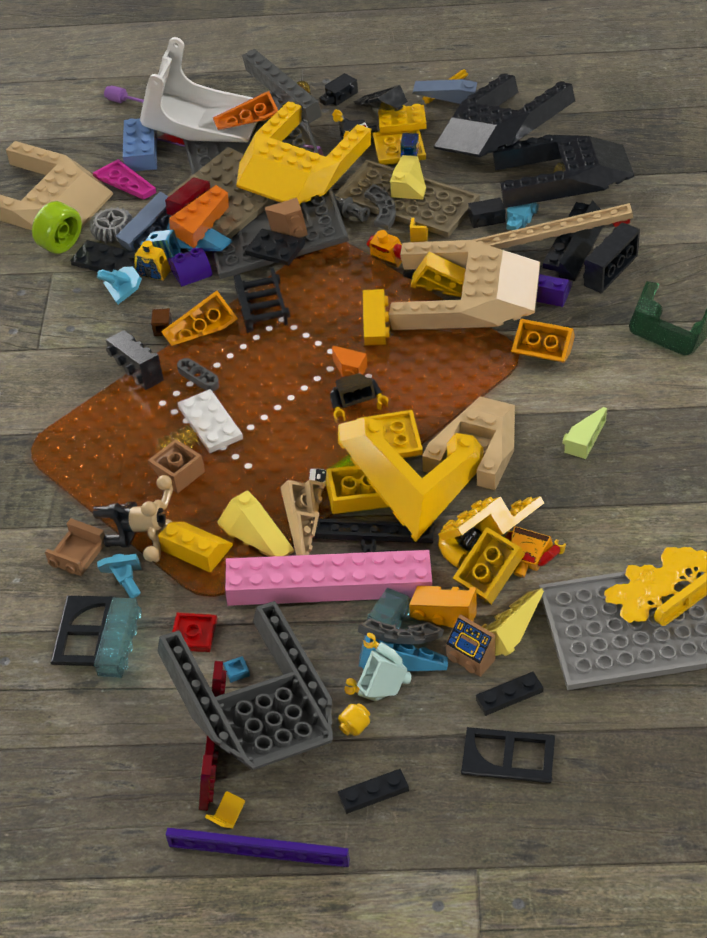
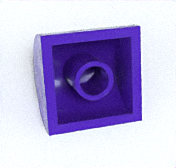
M193 248L187 253H178L175 257L168 259L171 271L181 287L212 276L210 263L202 248Z

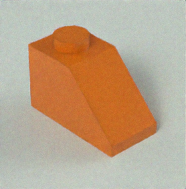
M332 346L333 362L342 377H348L357 373L364 374L368 367L367 353Z

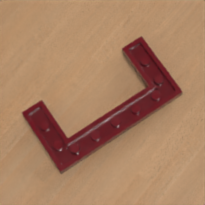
M223 661L214 662L212 692L215 697L225 694L227 671L223 670ZM208 736L206 738L200 781L199 810L202 811L208 810V802L213 803L216 779V765L213 764H217L219 750H215V745L217 744Z

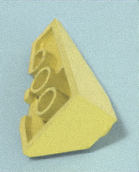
M401 156L390 181L392 198L424 199L426 185L418 156Z
M248 490L231 499L217 521L218 525L228 536L242 540L243 544L259 549L260 553L268 557L289 556L294 553V549L259 501Z
M542 588L527 592L509 606L510 609L494 617L496 621L488 626L487 624L481 626L495 634V656L501 654L507 656L514 652V647L521 641L544 592Z

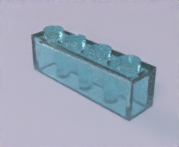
M112 598L94 662L97 676L122 678L124 670H127L128 654L133 649L132 639L137 634L136 623L142 614L137 599Z

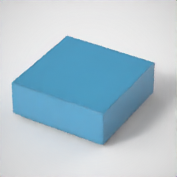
M243 656L223 663L230 683L250 676Z

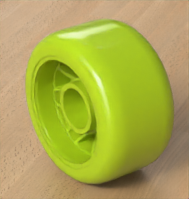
M60 201L46 204L39 210L32 225L34 241L40 247L54 254L68 251L76 243L82 228L81 216L77 210Z

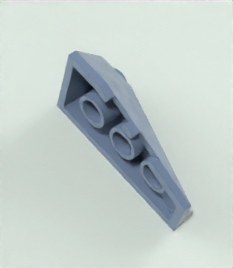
M464 79L415 81L412 94L461 104L469 95L476 92L477 82Z

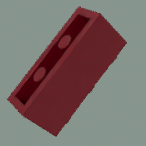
M195 177L189 180L165 199L167 214L173 216L210 189V181Z

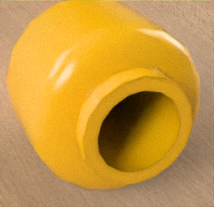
M360 703L349 704L338 716L339 729L347 736L349 734L353 736L360 735L370 724V712Z

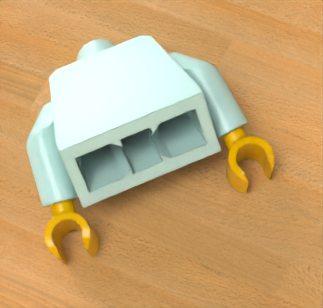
M367 633V636L373 639V642L368 643L363 640V644L368 649L374 647L376 651H371L358 685L355 679L348 678L346 684L353 687L345 686L344 690L348 695H353L356 692L358 696L378 701L387 696L398 694L401 684H409L411 682V673L407 671V668L402 663V658L394 649L382 642L378 643L373 633Z

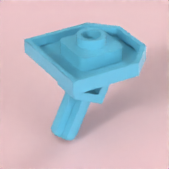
M133 266L122 267L118 271L113 270L109 272L102 269L97 272V278L105 281L103 282L118 305L138 290L142 280Z
M115 554L112 557L97 561L100 572L113 573L131 599L140 595L141 592L133 580V571L142 570L137 554Z

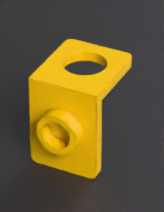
M226 791L215 815L206 814L205 818L222 827L233 829L245 800Z

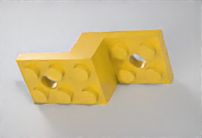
M489 497L484 501L479 500L471 505L472 509L470 511L466 510L457 515L458 519L455 522L450 521L443 526L444 530L438 533L443 541L461 536L472 527L479 529L482 533L488 527L496 533L503 535L543 505L544 501L541 497L533 499L528 497L523 501L518 500L511 505L512 508L508 510L501 497L494 499Z

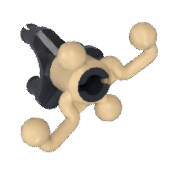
M162 475L156 481L158 488L165 490L162 500L147 501L142 506H137L135 501L126 502V504L112 503L109 506H95L93 508L95 519L110 518L117 525L119 534L104 536V545L106 547H131L136 532L148 531V536L153 541V546L146 547L143 556L145 560L150 562H158L160 560L161 545L158 533L159 530L162 532L169 522H172L166 519L164 511L169 504L173 492L172 480L169 476Z

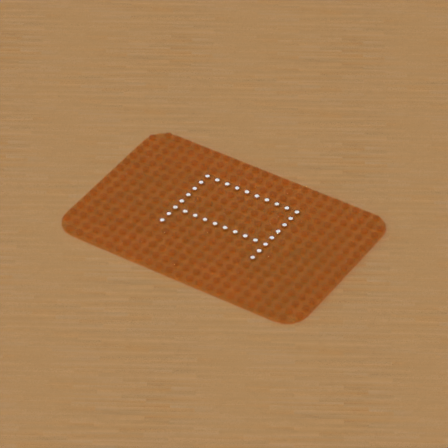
M348 242L300 255L289 266L285 265L275 272L280 277L281 284H279L285 308L288 307L290 312V318H287L288 325H284L282 317L256 322L253 325L254 332L247 333L238 298L235 299L228 306L238 319L228 327L173 346L169 344L157 352L164 381L145 390L141 385L138 386L131 375L125 374L39 433L31 447L32 461L42 473L93 513L95 506H109L112 503L126 504V502L135 501L137 506H142L147 501L162 500L165 490L158 488L156 481L159 477L148 463V460L175 439L202 455L205 472L179 493L172 492L169 504L164 510L166 519L172 522H186L233 543V546L211 573L162 550L160 560L152 562L182 587L196 595L208 597L226 595V558L268 557L260 553L259 549L243 544L242 540L228 536L218 525L217 521L231 499L248 490L259 501L293 547L294 543L280 487L288 480L306 483L310 477V469L327 470L329 468L355 466L350 459L351 455L338 444L339 424L362 417L413 410L422 445L458 417L477 398L485 396L512 374L517 368L519 354L511 352L513 342L490 327L392 330L389 319V322H386V327H389V338H386V345L365 346L363 290L384 289V295L388 296V307H386L388 312L391 302L443 301L444 299L427 291L424 287L416 286V288H412V280L361 249L350 245ZM269 284L253 287L248 293L272 289L274 286ZM272 295L251 299L250 302L251 304L275 300L277 297ZM280 307L255 310L250 314L259 315L280 311ZM333 345L367 353L368 367L363 376L376 380L382 395L388 398V407L382 403V410H379L376 397L346 408H340L345 412L346 420L344 421L343 417L339 416L337 417L338 423L335 422V410H333L330 400V392L336 386L335 381L341 379L342 375L333 362ZM189 358L218 376L219 388L212 392L242 432V440L212 453L208 452L178 408V402L206 390L179 374L177 367L179 360ZM197 373L194 376H201L202 373ZM325 486L321 493L322 501L318 508V519H328L334 515L331 511L327 487ZM99 518L107 526H109L112 530L119 534L117 525L113 519ZM148 531L136 532L132 541V546L142 554L146 547L153 546V541L149 538Z

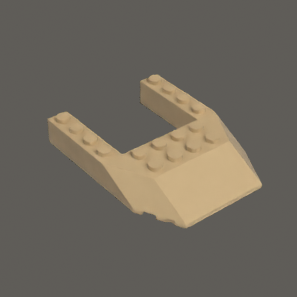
M14 141L6 149L10 165L46 176L21 201L0 195V221L32 230L34 219L39 210L50 202L60 201L78 211L83 227L93 217L94 213L113 195V192L95 178L91 172L66 155Z
M472 240L402 243L400 255L404 270L417 269L427 253L431 252L458 266L466 267L461 300L391 302L389 319L392 330L498 327L504 325V321L510 319L515 321L522 316L535 313L540 272L539 261Z

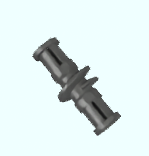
M334 196L341 216L344 218L356 217L362 222L368 220L370 216L369 208H363L353 203V198L347 197L344 200L341 197Z

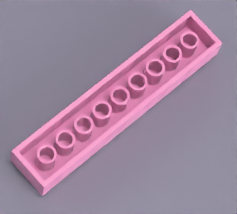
M429 550L226 558L225 591L227 606L267 604L273 601L280 604L412 598L417 586H432Z

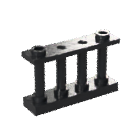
M270 268L271 277L248 282L242 281L240 274L233 275L247 333L254 332L253 325L256 322L282 317L284 325H288L287 318H290V312L288 307L285 308L279 284H281L279 274H275L274 268ZM269 284L274 286L272 289L251 293L247 291L248 288ZM272 295L277 297L275 300L251 304L250 302L251 299ZM280 307V311L259 315L250 314L255 310Z

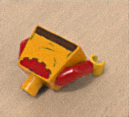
M380 230L368 239L367 246L370 248L371 258L397 268L402 263L400 255L402 244L399 238L388 234L385 230Z
M514 526L513 531L508 530L504 537L521 547L525 553L513 573L522 578H525L528 569L538 571L540 567L545 566L558 554H563L566 548V543L558 545V539L552 545L553 542L550 536Z

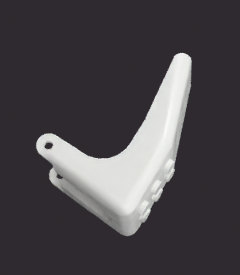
M178 37L171 38L167 50L162 57L158 75L152 74L149 77L140 116L141 124L147 128L188 141L249 142L258 122L218 130L213 117L253 98L215 90L189 80L181 67L184 42Z

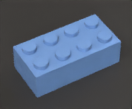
M140 118L124 120V164L133 171L157 169V130L143 126Z

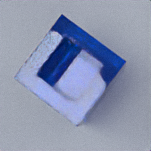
M402 134L400 144L401 156H417L419 134Z

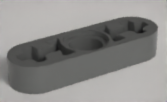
M183 358L178 361V372L183 377L206 391L209 389L215 391L219 388V379L214 373L189 358ZM197 373H202L201 376H194Z

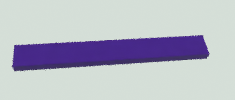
M167 828L165 834L169 847L339 867H349L350 863L349 848Z

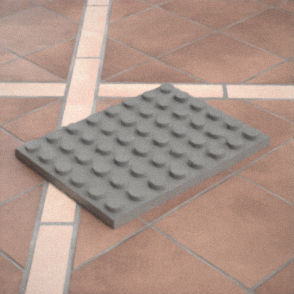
M687 568L685 570L686 575L691 577L690 574H693L691 569ZM625 572L539 585V589L542 588L544 591L541 600L567 690L707 668V596L672 622L662 626L654 619L657 608L649 610V617L646 621L628 623L620 616L622 604L606 602V596L604 595L606 589L615 584L630 583L628 577L625 576ZM698 572L696 579L705 572ZM680 581L674 585V589L679 592L688 586L690 582ZM674 594L661 597L662 604L673 597ZM647 601V603L650 605L655 604L651 601Z

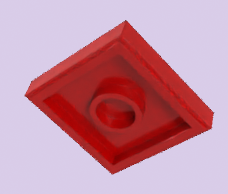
M177 612L172 632L180 630L190 651L210 652L218 620L217 615Z

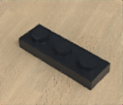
M533 671L476 694V701L484 715L487 716L543 693L544 687Z
M397 769L338 791V797L345 813L348 814L408 792L409 786L401 769Z

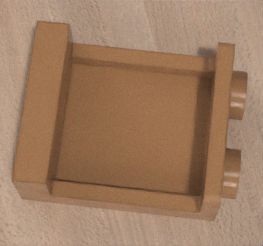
M70 518L67 522L68 533L54 551L47 549L45 554L48 564L52 567H58L70 574L82 576L105 546V534L102 529Z

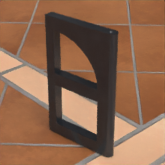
M113 596L66 597L50 662L52 665L100 666L114 605ZM97 607H105L101 626L72 625L73 621L83 612ZM68 635L99 636L94 656L64 655Z
M467 727L461 775L551 783L553 781L552 769L555 735ZM475 737L505 740L503 766L494 765L482 757L476 747ZM514 742L544 743L543 770L513 768Z

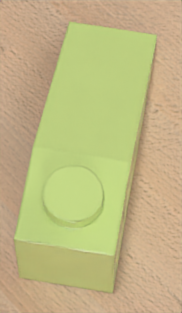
M602 407L572 426L569 433H566L562 443L565 445L564 453L584 459L587 458L606 422L607 408Z

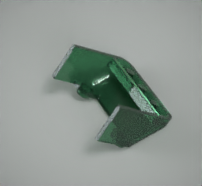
M646 281L630 320L629 330L634 335L678 354L692 355L707 338V309L702 321L696 322L691 331L660 319L663 312L661 304L653 301L659 283Z

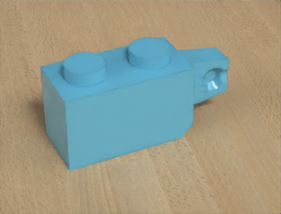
M536 202L508 207L506 229L516 230L525 228L527 223L531 222L533 214L537 213L539 204Z

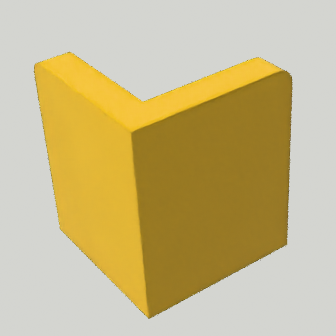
M411 218L410 242L428 241L429 232L427 226H415V218Z

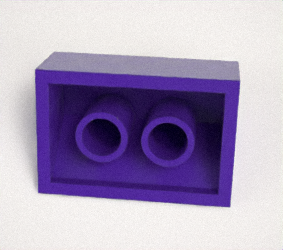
M539 274L536 302L563 307L573 282Z

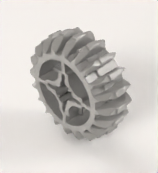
M111 207L110 209L105 208L103 211L99 210V213H94V216L91 217V234L95 237V240H99V242L104 241L105 244L108 242H119L116 235L133 217L124 208Z

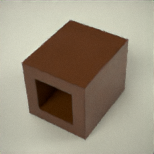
M170 308L152 309L151 325L153 335L163 336L161 331L172 324Z

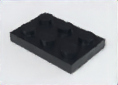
M261 229L245 249V253L247 256L289 266L304 247L305 240Z

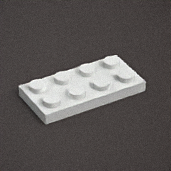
M211 389L178 402V408L209 453L243 439L242 432Z

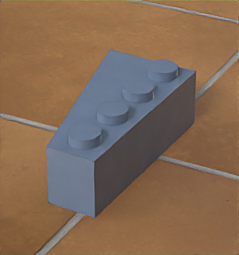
M159 192L116 235L121 247L137 252L141 241H146L151 232L167 229L169 218L172 216L167 214L165 199L169 196Z

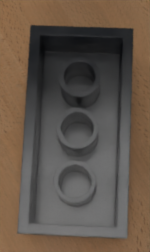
M622 222L613 229L608 237L604 238L599 246L595 247L590 255L586 256L584 260L585 272L583 274L585 287L602 294L638 256L640 229Z

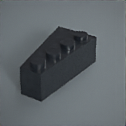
M125 330L106 339L108 355L115 358L117 364L125 369L128 376L131 375L138 386L141 385L147 390L164 381L159 355L156 352L152 354L149 347L144 348L142 342H136L135 338Z

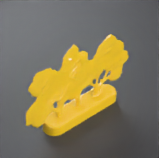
M666 547L661 555V568H655L653 565H643L642 567L628 565L625 576L628 577L630 583L615 584L606 589L604 592L605 600L607 603L622 604L620 616L628 623L646 621L649 617V610L657 608L654 619L660 625L666 626L707 596V552L704 550L696 551L691 547ZM687 568H690L693 573L690 574L691 577H688L685 573ZM698 572H705L696 579ZM680 581L690 582L688 586L679 592L674 589V585ZM674 594L673 597L662 604L661 597ZM647 601H651L655 604L650 605L647 603Z

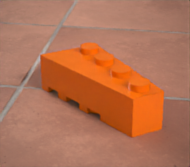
M215 185L169 218L170 230H174L177 238L195 248L197 242L204 238L206 231L211 229L213 223L219 220L228 209V192Z

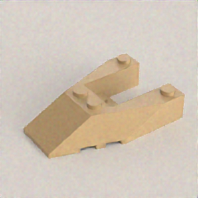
M484 397L477 398L429 442L422 455L423 472L429 473L447 458V442L455 433L473 435L482 445L484 456L477 469V486L496 490L514 452L515 405Z

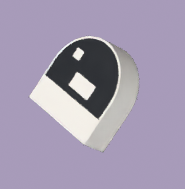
M310 469L309 480L323 482L326 486V470Z

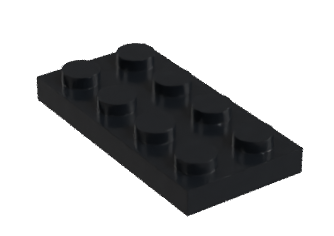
M86 240L70 261L71 265L98 272L103 269L112 272L113 270L118 271L122 267L133 266L135 268L136 252Z

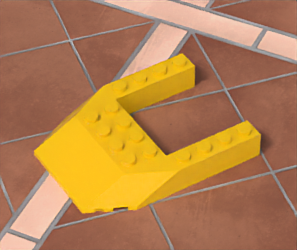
M288 101L255 133L239 162L236 187L280 203L297 198L299 205L310 201L311 197L316 195L319 197L323 196L371 145V129L357 124L326 157L282 142L302 122V106Z

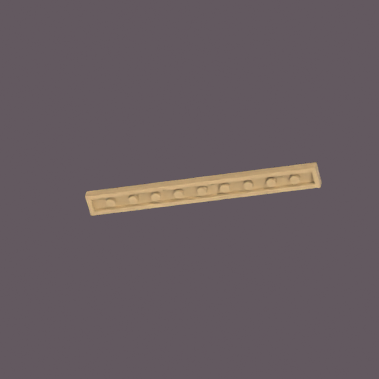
M630 203L473 239L472 241L498 249L509 248L528 242L541 241L550 237H558L567 233H575L584 229L626 221L633 218Z

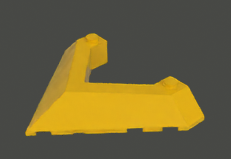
M361 418L338 425V444L351 455L350 459L359 470L365 473L368 477L367 481L385 504L392 509L399 522L409 529L412 533L411 537L415 542L475 476L484 456L482 445L473 435L455 433L447 442V458L421 478L383 438V421Z

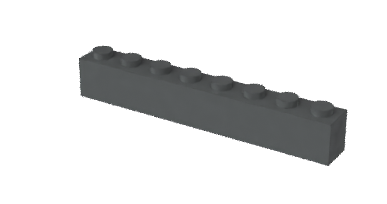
M256 49L242 55L246 71L285 104L289 101L301 105L302 118L308 123L322 116L318 100Z

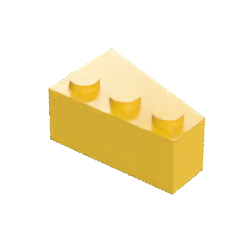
M428 252L413 273L411 287L416 288V286L427 288V291L434 289L443 291V294L461 297L466 269L434 253Z
M384 289L363 290L365 346L386 345V338H389V327H386V322H389V312L386 311L388 296L384 295Z

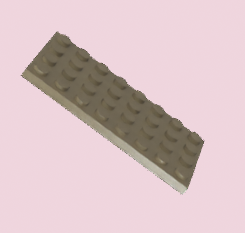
M366 160L334 196L341 197L344 200L347 197L353 198V203L363 208H369L371 213L379 214L376 204L365 198L364 192L372 184H375L387 191L391 197L390 181L395 168ZM424 178L426 192L423 200L393 198L396 206V221L410 225L411 218H415V226H427L428 231L449 237L468 215V203L478 202L480 195Z

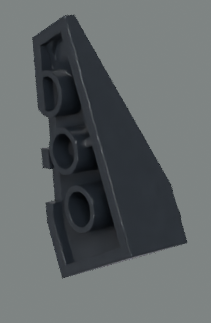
M400 85L364 95L354 101L356 105L386 111L393 109L398 111L403 108V104L408 102Z

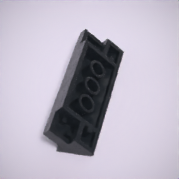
M593 200L590 205L576 202L568 217L601 209ZM604 225L558 236L543 261V268L559 272L560 278L575 281L584 265L586 256L591 252Z

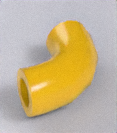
M460 536L443 541L439 537L438 546L443 557L459 569L469 554V551L459 545L458 540Z

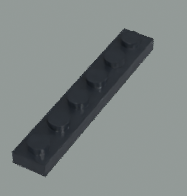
M318 519L315 539H365V541L375 539L376 541L433 543L435 523H432L415 542L411 537L412 533L400 522Z

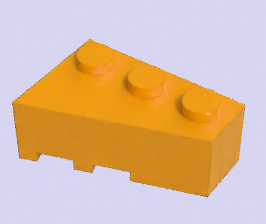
M441 586L416 587L409 604L411 618L451 628L454 627L460 614L474 621L477 613L476 587H470L469 590H459V587H452L451 590H441Z

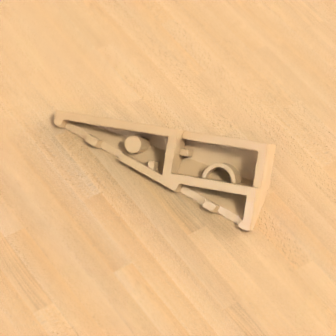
M288 480L280 487L296 555H309L312 551L313 546L311 543L316 532L319 517L318 508L322 501L321 493L325 487L323 482L308 480L306 483Z

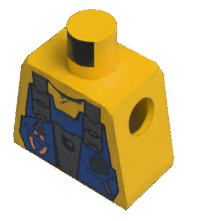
M144 241L135 253V270L140 276L164 281L171 268L162 248L153 247L151 241Z

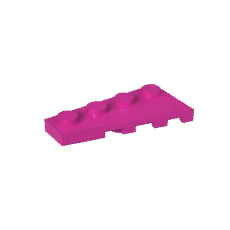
M119 159L93 172V176L98 180L143 200L156 193V188Z

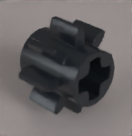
M472 527L460 536L462 540L460 544L471 551L482 532Z

